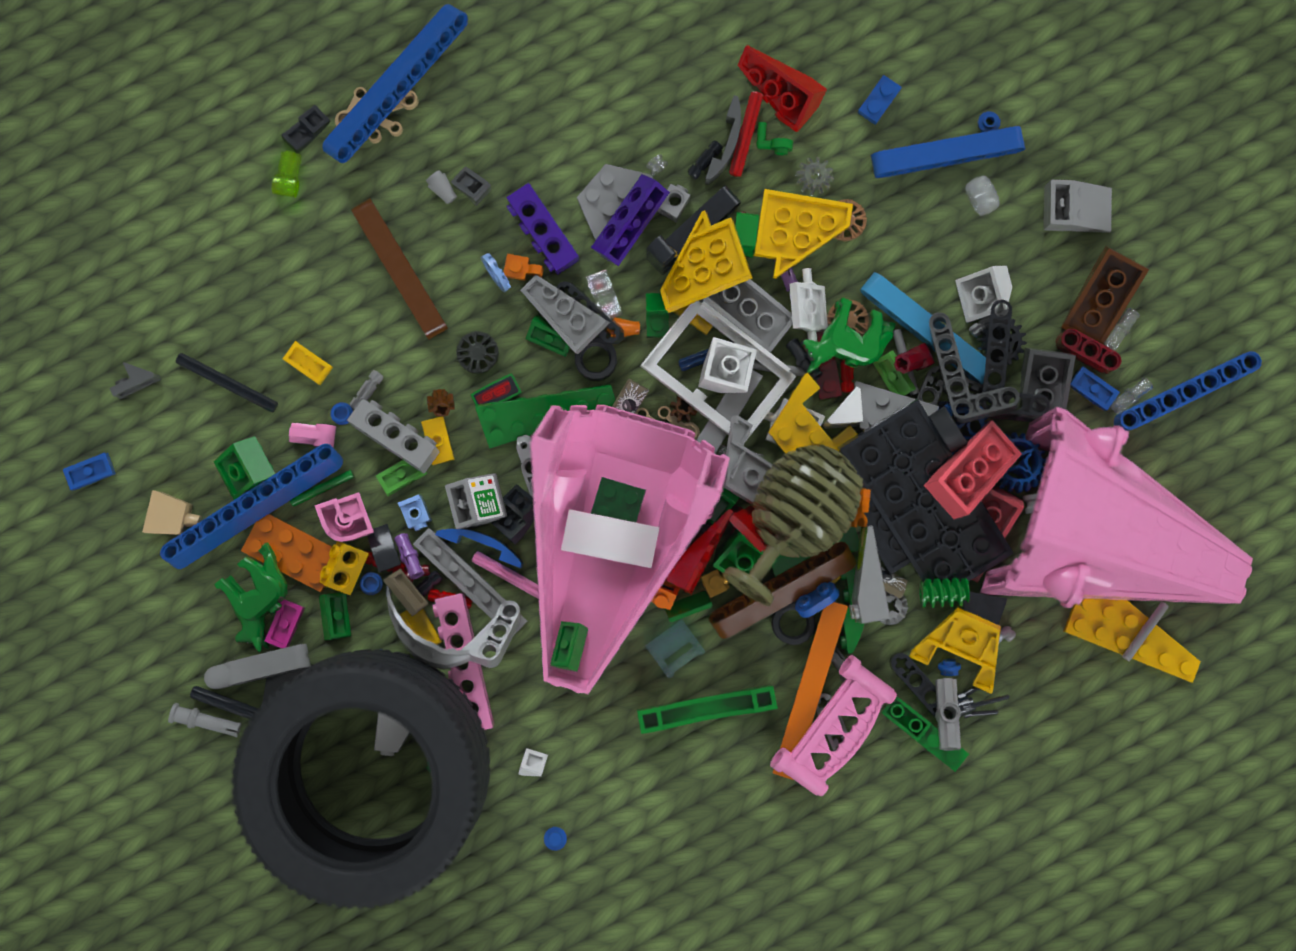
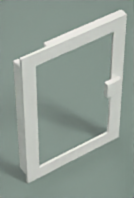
M694 302L681 314L641 364V367L729 435L731 422L704 402L707 396L699 389L691 392L659 367L657 363L696 314L700 315L734 343L757 349L755 359L778 376L780 380L748 419L747 422L753 425L747 437L748 439L796 376L790 372L788 366L706 302Z

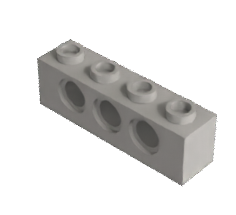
M362 399L347 421L354 428L425 474L440 453L435 446L437 443L428 436L424 438L417 434L419 431L410 424L406 426L399 422L401 419L392 412H389L387 415L381 411L383 407L377 402L371 400L369 403ZM375 419H382L378 426H372ZM395 430H399L400 433L398 437L391 439V433ZM413 442H417V448L415 450L409 451V445Z

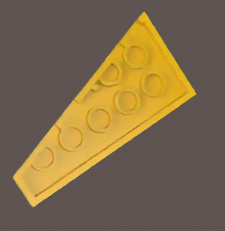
M1082 599L1079 605H1073L1063 632L1123 655L1149 618L1128 600ZM1158 625L1153 628L1132 657L1133 660L1191 683L1194 681L1201 662Z

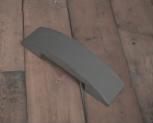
M736 95L733 96L726 117V123L732 124L733 127L722 159L712 158L705 179L706 185L713 183L722 174L735 151L741 125V108L739 98Z

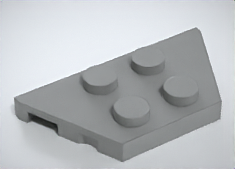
M608 164L602 167L577 197L595 240L641 174L652 179L653 176Z
M858 381L855 382V388L858 387L861 390L863 422L860 424L861 431L868 429L916 400ZM920 401L928 416L939 410V406Z

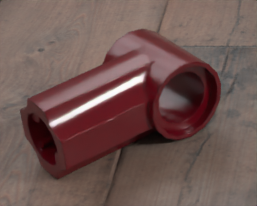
M923 343L896 356L894 367L896 371L905 374L913 370L920 371L935 364V361L927 344Z

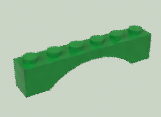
M772 684L641 708L637 709L641 734L711 719L758 713L778 708L774 687Z

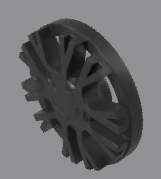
M475 331L462 337L458 343L456 354L460 365L465 370L479 374L489 371L496 364L499 350L495 340L490 335ZM477 336L484 337L481 343L477 342ZM470 337H473L475 341L474 344H471L469 340ZM489 339L491 342L484 347L483 344ZM465 341L469 344L468 349L462 348ZM494 347L495 354L487 353V349ZM460 352H468L469 355L461 356ZM486 355L493 358V361L490 362L485 359ZM471 358V362L466 366L463 360ZM474 361L477 362L476 369H472ZM480 361H485L488 366L481 369L479 363Z

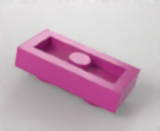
M286 599L280 603L282 608L276 612L265 642L282 649L289 647L305 607Z

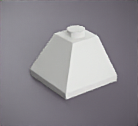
M992 266L955 280L966 323L990 316L991 307L997 300L1003 299L1009 302L1012 284L1007 266ZM999 303L995 307V313L1007 310V305L1004 303Z
M713 337L703 364L698 387L718 393H746L757 349Z

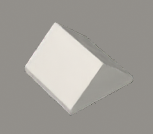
M856 387L823 424L825 429L842 428L849 425L855 427L863 422L860 388Z

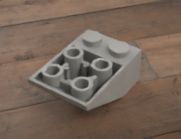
M1050 180L1044 186V230L1110 233L1112 188L1074 180Z

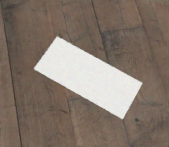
M569 509L561 550L652 568L660 527Z

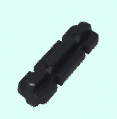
M712 141L708 146L709 149H705L695 161L696 164L688 169L687 172L690 177L695 180L698 179L702 174L701 171H705L711 164L712 158H716L715 155H718L723 150L722 145L718 141Z
M433 571L428 576V579L425 578L416 587L423 597L434 588L435 584L438 585L443 580L442 575L438 571Z

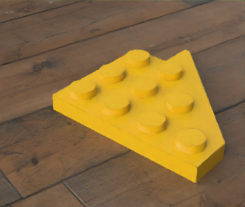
M764 189L754 256L776 260L773 278H778L848 229L853 204Z
M706 211L701 212L660 289L668 313L752 279L734 221L731 217L711 225Z

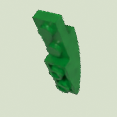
M855 567L840 576V579L845 581V589H842L844 603H848V608L842 625L843 635L839 636L841 649H845L847 654L854 652L864 627V623H856L855 618H851L849 605H852Z
M897 696L881 712L954 772L969 755L963 748L952 751L939 750L938 729Z

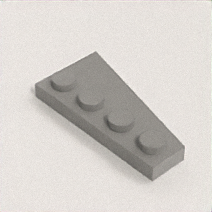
M535 275L521 289V292L577 354L610 323L538 275Z

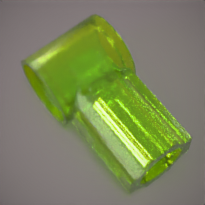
M291 151L281 152L278 172L272 180V194L297 197L299 191L298 174L302 159L300 154Z

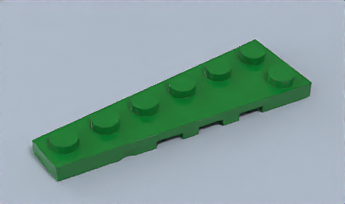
M611 384L583 388L577 391L570 390L551 395L544 394L538 397H524L505 402L498 401L475 405V409L490 449L515 441L523 435H533L551 406H560L562 410L570 411L571 405H586L587 410H596L597 405L612 407L616 399Z

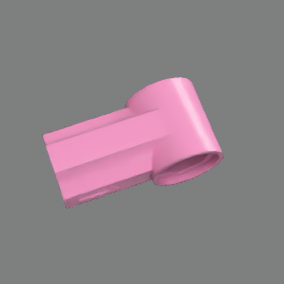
M292 423L289 429V442L309 444L314 447L330 444L334 448L336 426Z

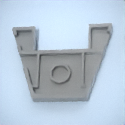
M733 415L726 456L730 460L723 487L753 505L754 497L758 494V485L760 481H764V474L768 469H771L772 464L744 447V443L753 425L740 416Z

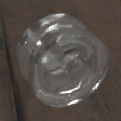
M661 154L654 157L646 165V168L652 171V176L660 173L668 165L667 161L662 160L663 156Z

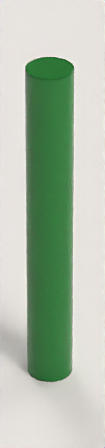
M350 469L291 499L290 503L295 507L355 478L354 474Z

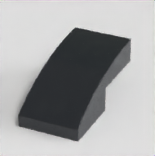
M314 105L298 117V122L282 134V139L298 154L327 127L330 119Z
M388 524L374 528V533L367 535L379 573L401 566L402 564Z

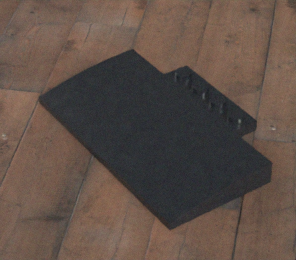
M918 399L837 447L856 469V474L863 479V488L871 490L869 512L864 513L867 517L866 527L873 526L878 555L890 574L911 563L923 583L925 579H930L933 583L936 578L941 583L945 578H948L950 583L953 578H957L959 582L962 578H967L969 582L1014 553L982 501L979 502L969 515L953 519L924 487V484L953 454Z

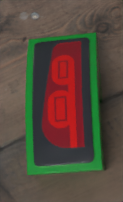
M510 373L473 392L470 396L474 404L479 405L498 401L505 402L521 395L522 392L513 374Z

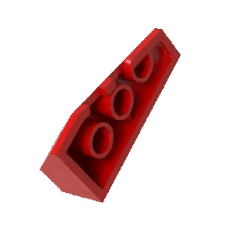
M748 45L745 46L737 65L751 84L757 86L763 94L764 101L770 103L776 111L775 115L795 132H798L819 108L827 91V88L810 76Z
M729 509L681 555L666 578L667 582L692 594L730 522L729 518L734 514L732 510Z

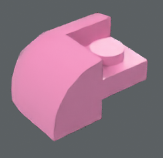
M359 492L338 500L335 498L315 505L324 531L333 540L348 542L374 533Z

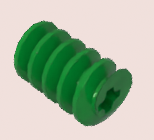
M938 578L934 579L933 583L930 579H925L924 583L920 580L919 597L922 608L926 607L927 601L930 602L932 608L935 607L936 601H939L941 608L944 607L945 601H948L950 607H953L954 601L958 602L959 607L963 606L965 600L969 603L970 590L968 579L962 578L959 582L957 578H953L951 583L948 578L943 579L942 583Z

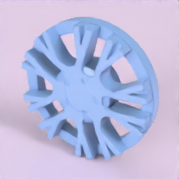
M489 253L481 256L486 270L497 286L503 292L511 288L508 278L504 275L503 270L498 267L496 260Z

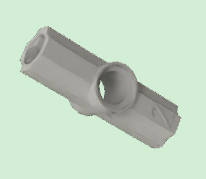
M952 678L937 679L935 681L937 700L935 718L938 722L939 750H960L959 718L961 710L958 706L957 680ZM944 709L951 711L953 715L951 720L944 716Z

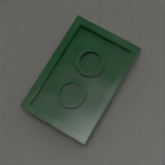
M602 477L591 514L637 523L646 490Z

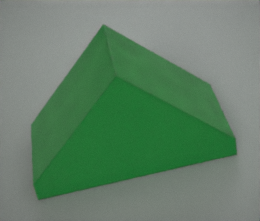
M737 212L735 227L745 257L753 258L759 215Z

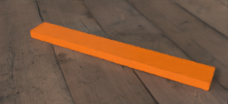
M833 602L822 610L780 749L785 748L792 752L812 725L848 605ZM773 769V774L794 780L784 772H777Z

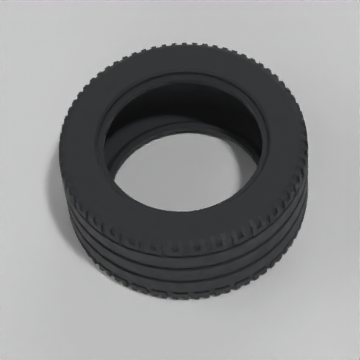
M371 649L355 650L354 652L350 651L329 657L309 667L279 687L258 708L250 719L249 726L245 728L239 741L241 745L236 750V757L233 762L235 766L232 768L233 778L231 779V784H234L231 790L234 798L232 802L236 806L234 812L238 818V826L241 825L242 828L241 834L245 836L246 844H250L252 848L250 851L252 854L255 853L257 861L265 865L263 868L266 871L269 870L273 878L277 877L280 880L279 883L285 884L291 891L294 889L300 896H306L308 900H316V903L319 904L325 903L326 906L337 905V908L347 907V909H353L357 907L358 909L368 907L369 909L374 908L376 905L381 907L385 904H393L397 899L401 901L406 897L412 896L416 891L419 892L432 883L433 879L440 876L457 857L477 823L487 797L490 780V751L486 745L488 740L484 728H481L482 721L479 719L476 709L473 710V704L469 701L465 693L462 694L461 688L451 678L447 679L445 673L439 671L438 668L428 666L416 658H410L409 654L397 651L391 653V650L375 649L374 651H371ZM360 708L384 714L404 726L423 749L431 770L433 791L427 818L408 832L382 839L354 836L329 823L317 811L309 799L301 775L303 743L308 730L318 716L338 709Z

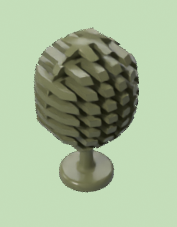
M825 445L799 447L784 454L781 459L776 460L772 464L771 469L766 471L763 477L764 481H760L757 488L758 494L754 497L753 507L755 510L752 513V524L761 530L756 531L768 546L749 574L734 567H728L724 571L723 576L735 588L758 603L770 606L774 597L760 582L779 554L792 558H798L799 555L801 557L818 555V553L830 549L833 543H838L842 539L843 533H847L851 522L854 521L857 515L856 508L860 506V492L863 488V479L856 474V469L842 453Z

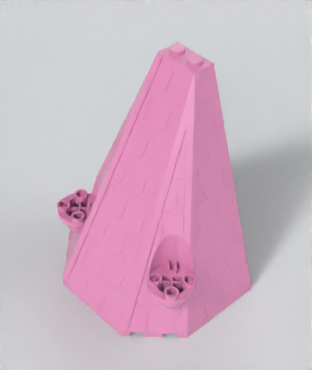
M571 405L570 411L562 410L560 406H551L531 439L542 665L545 682L556 687L562 686L572 689L576 693L589 694L700 526L706 524L707 519L713 516V507L719 500L730 458L725 454H721V456L714 453L715 447L705 440H701V443L694 439L696 434L693 431L607 405H597L596 410H587L586 405ZM602 477L646 490L637 523L660 527L652 568L561 550L569 509L591 514ZM561 621L580 623L588 628L577 672L550 666Z
M1056 407L1030 422L1026 433V440L1032 441L1034 445L1040 444L1039 449L1050 453L1026 537L1021 546V550H1024L1025 553H1021L1019 559L1015 558L1011 565L986 571L980 593L1002 596L1050 597L1060 601L1061 605L1066 608H1071L1074 604L1079 605L1082 599L1240 604L1246 595L1245 584L1252 572V566L1250 565L1253 558L1137 465L1122 456L1120 450L1128 439V431L1117 425L1112 428L1091 430L1067 410Z

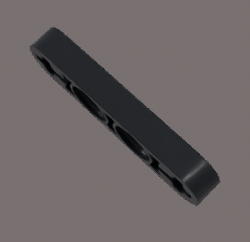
M564 281L557 286L562 292L566 288L569 289V293L575 296L573 299L578 302L585 300L588 309L596 314H600L602 318L610 322L606 327L614 330L615 338H612L611 334L604 328L598 334L601 339L614 345L619 344L623 340V328L576 285Z
M904 653L893 654L889 661L891 669L935 718L937 708L935 712L933 708L937 707V700L933 704H928L925 701V694L928 691L936 693L935 685L908 655ZM896 658H905L904 665L908 669L911 666L914 669L907 672L905 677H903L902 674L906 673V671L901 667L896 668ZM917 673L921 676L922 681L919 686L914 687L910 684L909 679L911 675ZM950 712V713H949V716L951 717V718H950V720H951V719L953 718V715H952V713Z

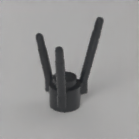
M974 686L963 693L957 694L958 706L961 710L960 717L964 716L965 719L972 716L996 715L998 710H975L976 707L1007 700L1010 696L1004 695L974 703L972 697H967L979 690V688Z

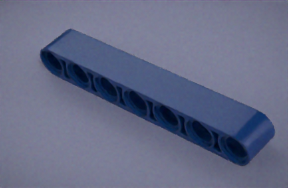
M1015 126L883 150L871 154L875 178H884L1015 154L1025 150L1021 127Z
M1250 351L1232 358L1118 413L1114 418V426H1120L1125 431L1136 429L1258 370L1262 363L1261 357L1256 352ZM1245 358L1250 361V368L1245 366ZM1225 368L1229 369L1231 373L1229 378L1224 374ZM1205 377L1210 380V387L1204 384ZM1184 387L1189 388L1191 392L1190 397L1184 394ZM1165 396L1171 401L1170 407L1164 404ZM1144 406L1149 407L1151 411L1149 417L1143 412ZM1125 415L1131 420L1130 426H1126L1123 422Z

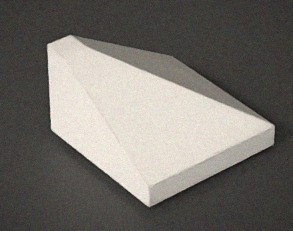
M526 748L519 769V775L541 777L548 755Z

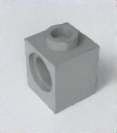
M670 184L667 189L670 193L657 212L677 223L690 201V194H688V190L683 186ZM677 197L681 203L673 206L669 203V200Z

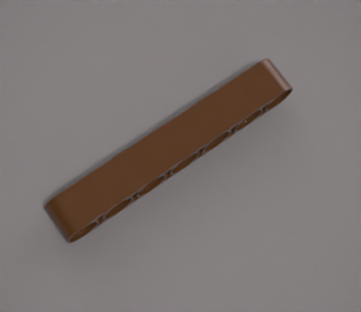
M369 198L352 208V213L428 340L447 330V325L372 200Z
M838 542L833 544L830 549L804 560L763 583L774 597L770 606L760 604L743 594L713 611L709 616V622L720 638H729L798 600L802 595H807L816 590L821 583H829L852 570L856 566V558L847 543Z

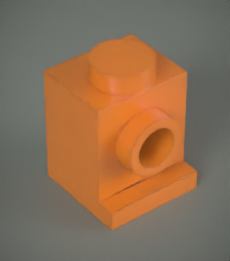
M665 579L662 584L674 589V591L660 586L651 602L659 608L670 610L680 588L672 585Z

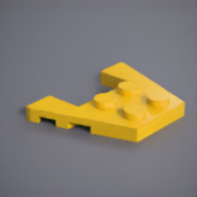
M808 372L803 375L788 402L767 432L785 454L808 445H825L839 451L837 447L858 435L849 425L831 440L805 408L803 402L820 389Z
M957 607L911 650L909 657L929 665L937 647H940L976 663L981 667L973 680V686L992 694L1001 626Z

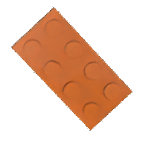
M271 514L258 520L241 551L264 563V558L258 550L263 544L269 543L277 557L280 572L319 592H323L325 585L320 583V573L322 568L327 566L332 546Z

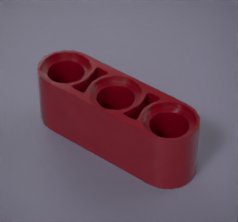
M1068 329L1056 338V346L1060 351L1075 355L1076 360L1100 373H1110L1121 365L1120 354L1078 330ZM1065 335L1072 338V346L1065 343ZM1085 346L1091 348V350H1092V356H1091V357H1090V356H1087V355L1085 354V352H1084ZM1105 357H1108L1109 359H1111V361H1112V366H1111V367H1107V366L1105 365V363H1104Z

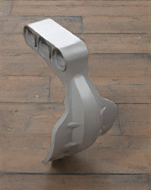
M387 586L389 614L403 646L416 659L438 669L453 668L468 661L488 668L498 666L521 621L518 604L514 601H505L499 607L495 617L461 650L454 648L443 649L416 635L404 623L394 607L391 589ZM508 611L516 613L513 617L504 616ZM498 631L506 632L503 637L494 636ZM488 651L496 652L491 658L484 656Z

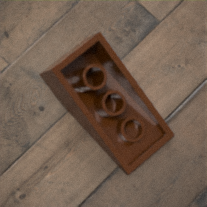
M1105 246L1061 328L1065 330H1078L1104 345L1149 269Z

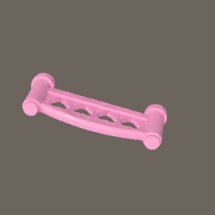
M853 655L849 656L839 669V674L846 678L793 751L789 752L785 748L779 749L770 763V766L777 772H784L814 795H819L820 797L828 790L826 780L840 770L862 746L877 720L883 703L891 704L897 696L892 687L863 667L861 661ZM852 697L870 698L871 704L865 707L863 714H857ZM838 716L857 717V723L851 725L852 729L850 732L845 733ZM825 734L843 735L844 740L838 744L837 750H829ZM811 753H828L830 759L824 762L822 769L818 770L814 765Z

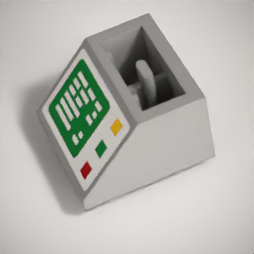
M496 473L466 478L445 485L456 529L468 530L507 517Z

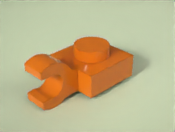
M507 254L503 272L507 278L526 281L527 275H538L542 278L544 268L541 265L529 264L530 259L528 257Z
M862 488L860 492V506L856 508L857 515L854 521L851 522V527H857V525L861 527L867 526V517L864 513L869 512L870 489Z

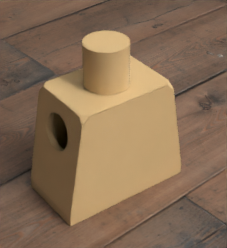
M152 490L142 532L180 535L188 527H192L202 521V516L191 514L192 504L164 492Z

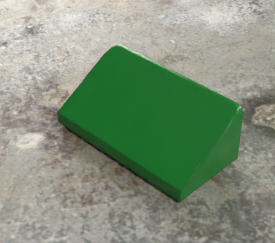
M538 315L532 319L525 339L566 357L570 347L548 321Z
M702 591L675 601L671 609L665 608L669 622H674L711 608L712 603L707 592Z
M339 592L319 595L324 640L351 637L346 594Z
M561 621L550 666L574 672L578 671L588 633L586 626L580 623Z

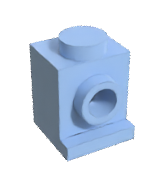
M418 494L398 502L409 529L421 530L428 526L427 522L432 521L422 495ZM414 509H417L419 512L416 518L411 516V512Z

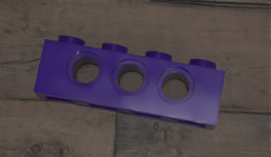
M641 174L591 248L604 259L619 266L670 192L656 180Z
M529 183L506 197L509 203L506 206L513 217L517 215L520 219L519 227L525 235L530 234L534 240L531 242L532 246L538 254L540 252L543 253L546 258L544 263L550 272L554 270L559 275L580 261L578 254ZM527 208L535 210L534 214L530 217L523 215L524 210ZM539 226L547 228V232L543 235L535 233ZM552 244H557L560 246V249L556 253H550L548 247Z

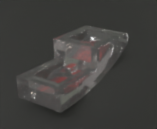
M607 270L585 277L594 302L611 318L623 315Z

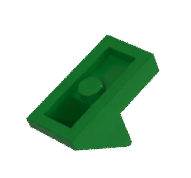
M646 293L647 338H663L669 331V313L665 308L661 293Z

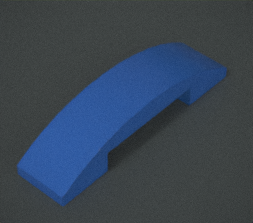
M443 529L436 531V536L454 543H459L461 537L464 536L500 550L502 552L499 560L519 568L523 566L522 560L512 549L487 534L466 529Z

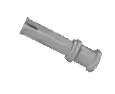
M178 703L172 706L168 719L169 723L185 724L188 728H195L197 726L238 737L239 728H241V723L200 713V710L197 708H184L179 706Z

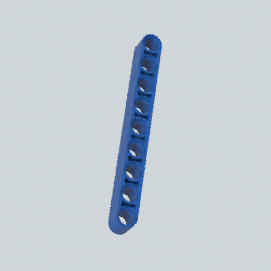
M450 4L444 5L323 142V151L340 163L347 162L465 29L468 23L467 14Z
M330 444L318 446L167 542L161 548V558L176 569L185 568L337 471L343 464V457Z

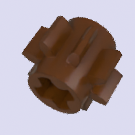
M445 389L433 390L432 396H427L428 412H433L437 417L448 416L450 409H455L453 393L448 394Z
M677 395V403L671 402L669 405L671 408H674L670 416L675 415L678 418L677 423L684 419L689 423V415L696 416L697 411ZM680 405H682L683 408L687 407V411L685 412L684 410H679Z

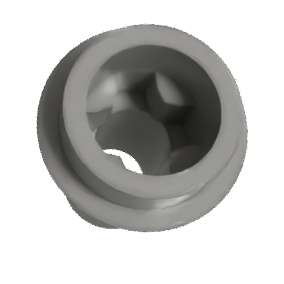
M440 170L433 173L426 180L428 183L427 187L444 200L447 205L457 198L446 174H442Z

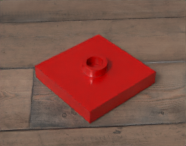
M749 506L734 513L729 518V521L759 552L764 551L768 545L765 544L756 531L761 530L752 524V513L755 509Z

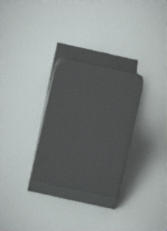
M466 166L451 181L452 185L465 194L475 206L491 191L490 183Z
M123 362L130 379L122 378L116 381V385L111 387L110 391L114 397L122 399L160 381L161 378L155 373Z

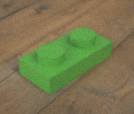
M892 350L873 364L889 391L905 396L914 391L916 387L907 373L903 374L900 371H896L894 367L896 354Z
M402 460L376 475V478L387 496H390L425 476L427 472L423 474Z

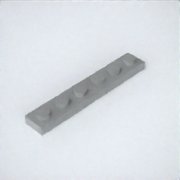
M428 528L413 545L493 619L501 604L506 600L439 536H436L435 532ZM508 611L504 616L513 617L516 613ZM521 615L520 624H519V626H518V628H517L515 634H516V633L523 627V625L527 622V620H526L522 615Z

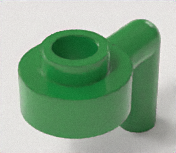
M758 123L756 142L758 149L775 151L774 154L782 156L788 155V152L793 150V140L773 138L771 141H766L767 123Z

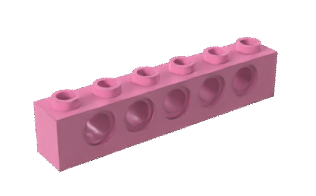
M464 592L435 599L436 604H433L435 618L439 617L441 624L438 627L440 640H444L445 649L454 648L461 650L474 639ZM450 612L458 616V623L456 625H451L447 621V615ZM454 635H460L463 638V645L461 647L453 645L452 637ZM468 661L467 669H461L458 666L451 668V671H448L449 679L451 678L461 688V693H465L469 701L475 702L478 705L479 711L477 713L482 721L481 728H484V730L493 728L494 720L481 665ZM463 680L472 681L474 685L472 691H465L463 689Z

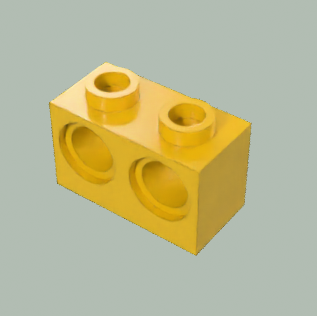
M337 541L336 545L334 544L330 549V559L327 566H324L321 570L320 583L326 587L351 595L369 553L347 543ZM350 551V558L347 561H343V555ZM341 572L340 580L334 582V576Z

